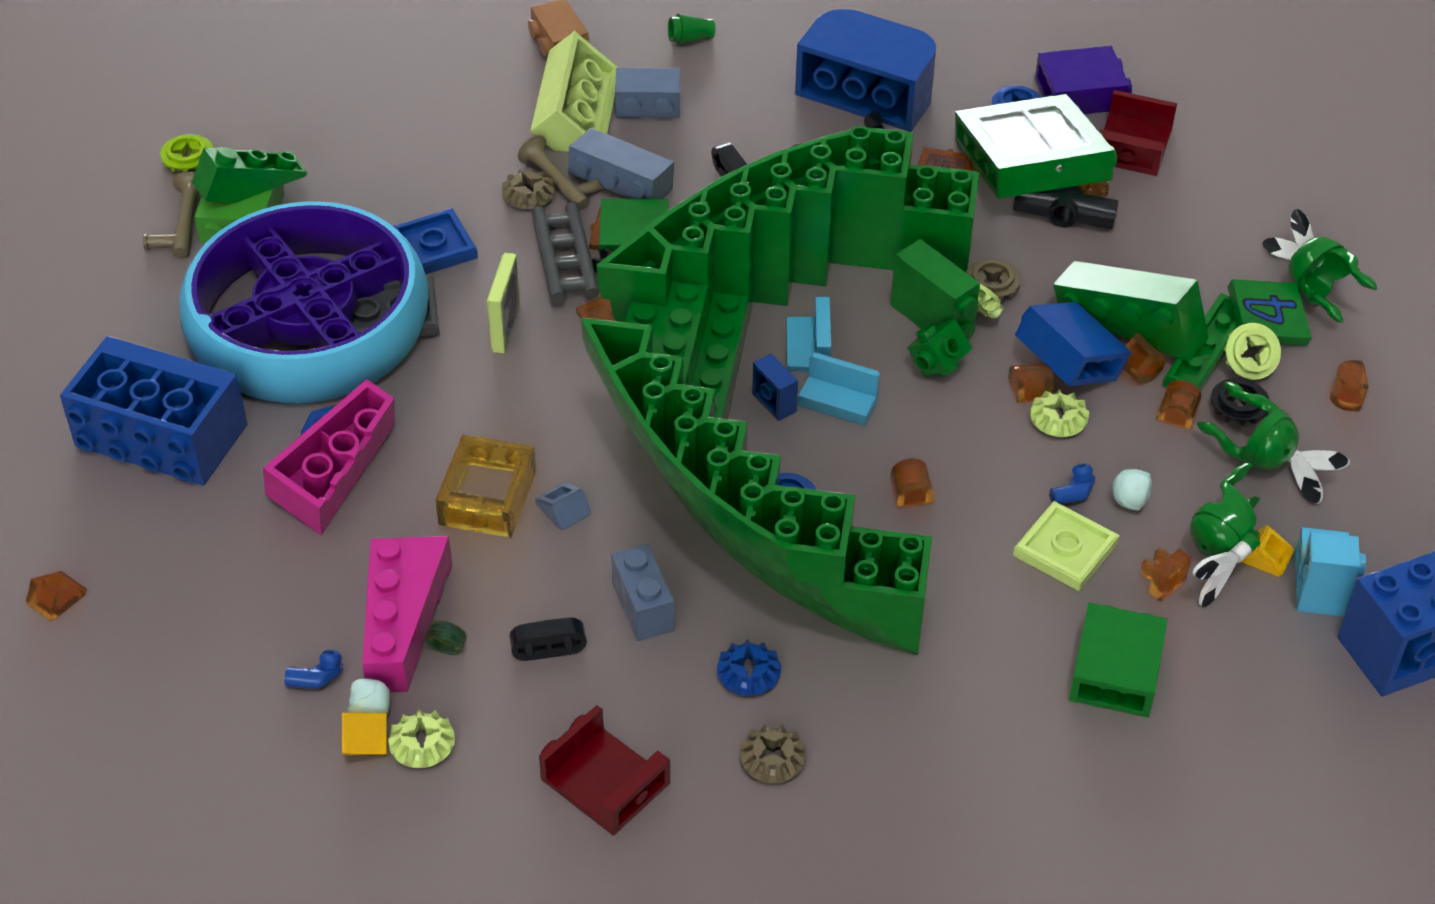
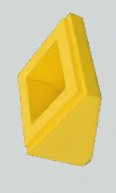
M1267 524L1257 530L1260 532V545L1241 562L1280 577L1283 575L1295 548Z
M342 713V754L345 756L387 755V713Z

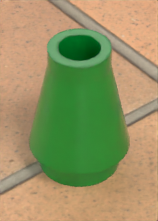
M678 13L676 17H670L668 20L669 40L677 42L678 45L715 36V22L713 19H704Z

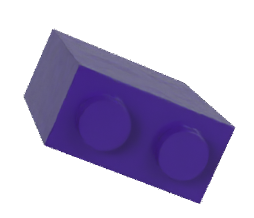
M1112 45L1038 53L1035 80L1042 97L1067 94L1073 103L1078 105L1083 114L1110 112L1114 90L1132 94L1131 80L1129 77L1126 78L1123 72L1122 60L1117 58Z

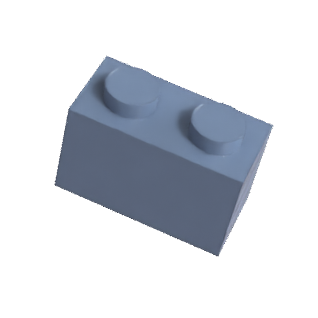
M616 68V117L680 118V68Z
M649 544L612 553V584L637 641L675 631L674 600Z

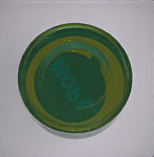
M446 621L431 622L425 635V641L429 647L437 652L448 655L461 653L467 639V634L461 627Z

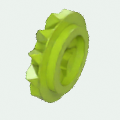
M180 135L170 139L163 145L160 157L163 166L170 168L173 173L180 170L189 172V170H196L203 148H213V145L207 138L200 135ZM188 150H190L191 154L189 157H185L188 154Z

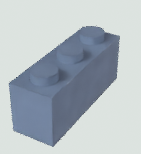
M590 128L569 146L568 173L586 181L598 179L603 188L629 199H662L673 189L674 161Z

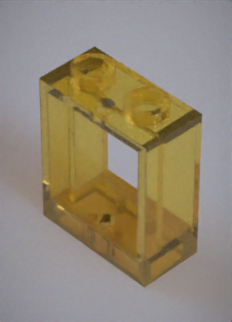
M462 434L435 499L438 525L511 538L536 473L534 447ZM468 465L515 472L505 499L500 500L458 492Z

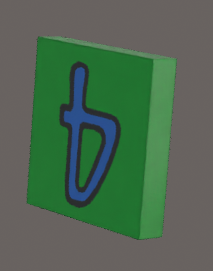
M1232 279L1227 287L1237 327L1247 323H1259L1271 329L1277 336L1280 344L1301 346L1309 344L1312 337L1297 283Z

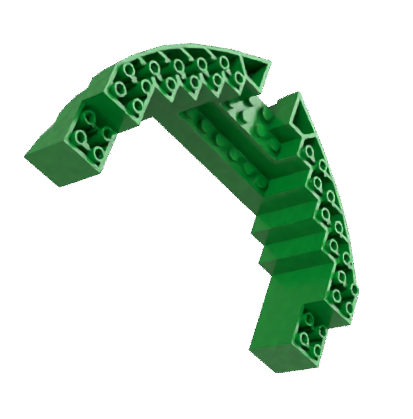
M855 126L848 131L831 134L771 153L718 178L657 217L597 264V283L601 298L610 300L612 315L615 321L582 318V337L586 351L623 420L686 510L733 559L779 594L825 620L867 639L918 655L932 536L853 526L855 495L781 486V455L747 451L748 422L728 419L753 302L788 306L792 283L826 286L831 263L894 270L895 254L919 239L923 240L964 272L968 269L980 172L932 167L929 165L911 164L914 132Z

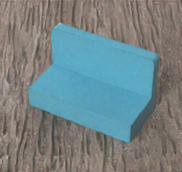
M815 297L814 317H787L788 371L809 372V360L813 352L831 357L830 297Z
M813 352L809 360V377L798 395V406L866 426L878 403L880 372Z

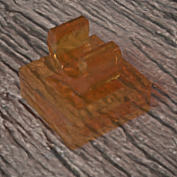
M1158 548L1155 551L1154 561L1159 565L1152 564L1145 558L1142 561L1140 571L1143 576L1152 580L1149 593L1161 602L1185 583L1192 557L1180 548L1172 555Z

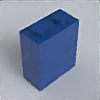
M1077 302L1029 306L1022 315L1021 323L1015 333V336L1068 386L1116 381L1132 353Z

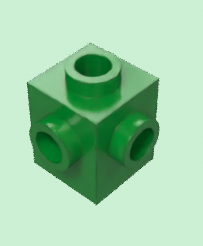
M955 319L924 326L916 333L917 339L907 347L914 359L915 365L921 370L924 377L940 374L942 377L949 375L960 366L958 361L973 349Z

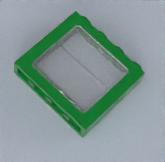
M1067 94L955 111V141L977 171L980 172L979 174L998 199L1113 180V167L1117 165V154L1114 147L1109 145L1102 133L1097 131L1090 119L1085 117L1078 105H1075Z

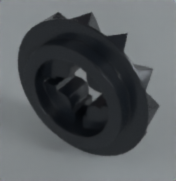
M1231 378L1219 382L1213 388L1210 404L1215 407V415H1225L1226 422L1237 420L1243 426L1246 421L1256 424L1260 417H1266L1265 410L1241 401L1242 405L1245 406H1238L1237 402H1235L1236 398L1230 396L1224 386V382H1232L1239 385L1245 392L1263 395L1269 399L1267 392L1257 383L1242 378Z

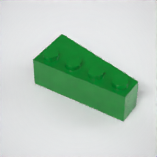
M1074 261L1053 284L1057 303L1077 302L1109 332L1183 361L1189 362L1209 338L1198 280Z

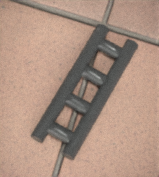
M575 202L568 203L565 206L566 212L546 215L545 209L540 206L532 210L549 290L554 303L563 302L565 300V292L585 290L588 298H596L600 294L579 208ZM569 225L571 233L551 236L549 228ZM575 247L576 255L556 257L554 249ZM580 268V277L561 279L560 270Z

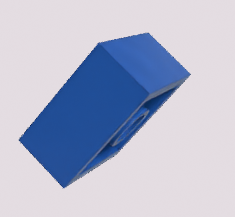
M772 353L753 362L752 394L778 421L797 412L798 380Z

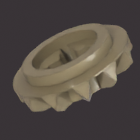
M533 168L529 172L519 169L517 175L508 174L507 181L502 183V196L504 200L511 206L520 209H534L538 206H544L552 200L555 194L553 178L547 177L545 171L536 173ZM526 185H529V187L533 188V192H531V190L528 189Z
M979 260L970 265L966 271L968 275L991 290L1001 301L1004 297L1013 298L1015 291L1020 288L1021 276L1019 271L1013 265L1003 260Z
M765 724L757 732L750 730L747 739L741 742V764L745 771L756 780L765 783L786 782L797 776L803 769L806 761L805 744L799 740L797 731L790 733L785 730L783 724L779 728H769ZM766 747L772 750L778 747L781 748L780 756L778 757L775 754L766 756Z

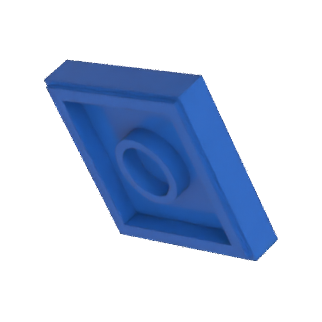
M453 208L393 226L407 239L417 253L425 275L478 258L477 248Z

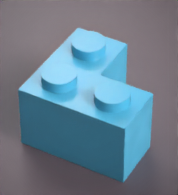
M1302 527L1294 552L1297 611L1344 616L1357 577L1364 576L1366 568V554L1360 553L1359 537L1349 536V532Z

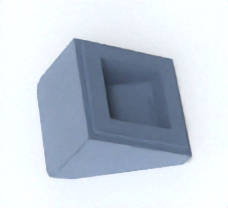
M563 483L535 499L536 505L560 529H565L591 514L584 490L567 483Z

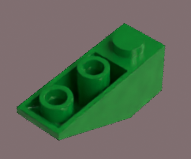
M219 147L218 149L203 148L192 183L205 201L236 203L306 177L307 171L296 155L288 151L264 152L258 149H249L248 151L233 150L228 147Z

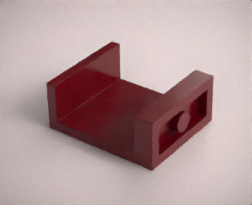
M1118 90L1113 91L1109 116L1104 130L1100 129L1099 132L1102 133L1104 139L1116 151L1117 165L1115 167L1153 176L1158 175L1173 129L1178 103Z
M598 705L586 715L578 716L571 724L569 730L559 739L550 741L539 755L541 780L613 836L671 783L670 759L658 750L648 760L642 758L604 729L603 709Z

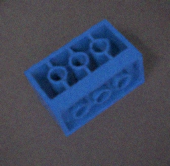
M106 336L60 394L75 446L84 451H93L109 456L116 461L132 463L152 472L158 471L174 476L181 481H190L203 486L248 425L237 374L110 336Z
M1435 551L1359 577L1356 580L1337 638L1381 697L1435 678Z

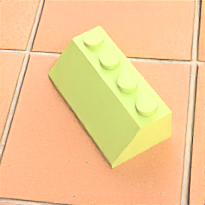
M573 31L549 50L530 130L535 136H543L546 139V145L553 151L569 152V146L590 128L607 134L615 98L616 68L618 67L576 31Z

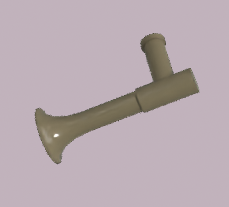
M543 136L531 137L519 149L518 160L525 164L530 162L536 163L550 178H553L559 190L571 202H575L578 205L579 210L589 205L590 201L586 197L587 195L602 189L605 190L598 179H593L576 186L545 154L546 139Z
M182 172L173 179V186L182 194L179 220L175 234H144L143 246L145 250L173 247L172 253L175 257H187L192 230L191 222L196 196L201 195L192 183L194 172Z

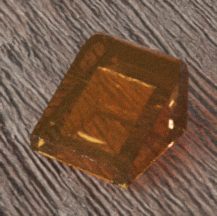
M58 571L32 578L26 603L51 621L58 618L85 596L87 589L64 572Z

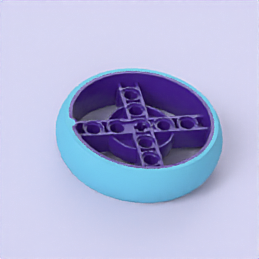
M320 201L287 203L248 214L221 229L203 245L188 267L180 293V322L186 341L197 360L201 364L237 374L241 393L260 400L278 403L321 402L349 395L366 379L372 383L377 382L391 372L407 356L420 335L427 315L428 282L422 263L413 247L397 229L380 217L360 208L339 203ZM329 253L344 255L345 257L333 261L319 256L296 257L295 255ZM252 269L256 272L259 278L254 284L251 298L210 314L217 299L234 281ZM398 280L401 285V291L394 304L376 323L359 333L351 324L355 316L357 300L384 291V285ZM276 340L290 345L313 344L316 349L277 351L257 347Z

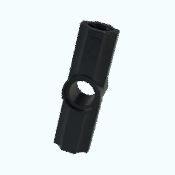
M1078 186L1015 196L1013 209L1015 211L1046 216L1058 227L1067 228L1078 222L1113 229L1119 201L1083 194Z

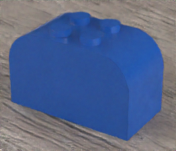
M852 9L828 11L815 20L797 44L795 95L862 117H866L872 112H878L883 118L884 124L912 132L931 104L936 44L927 33L867 13Z

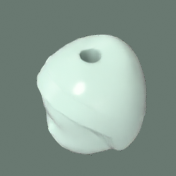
M1138 469L1121 471L1112 484L1115 501L1127 509L1139 511L1147 504L1152 490L1150 473Z
M357 679L351 684L349 707L347 709L349 712L388 714L390 690L379 680Z

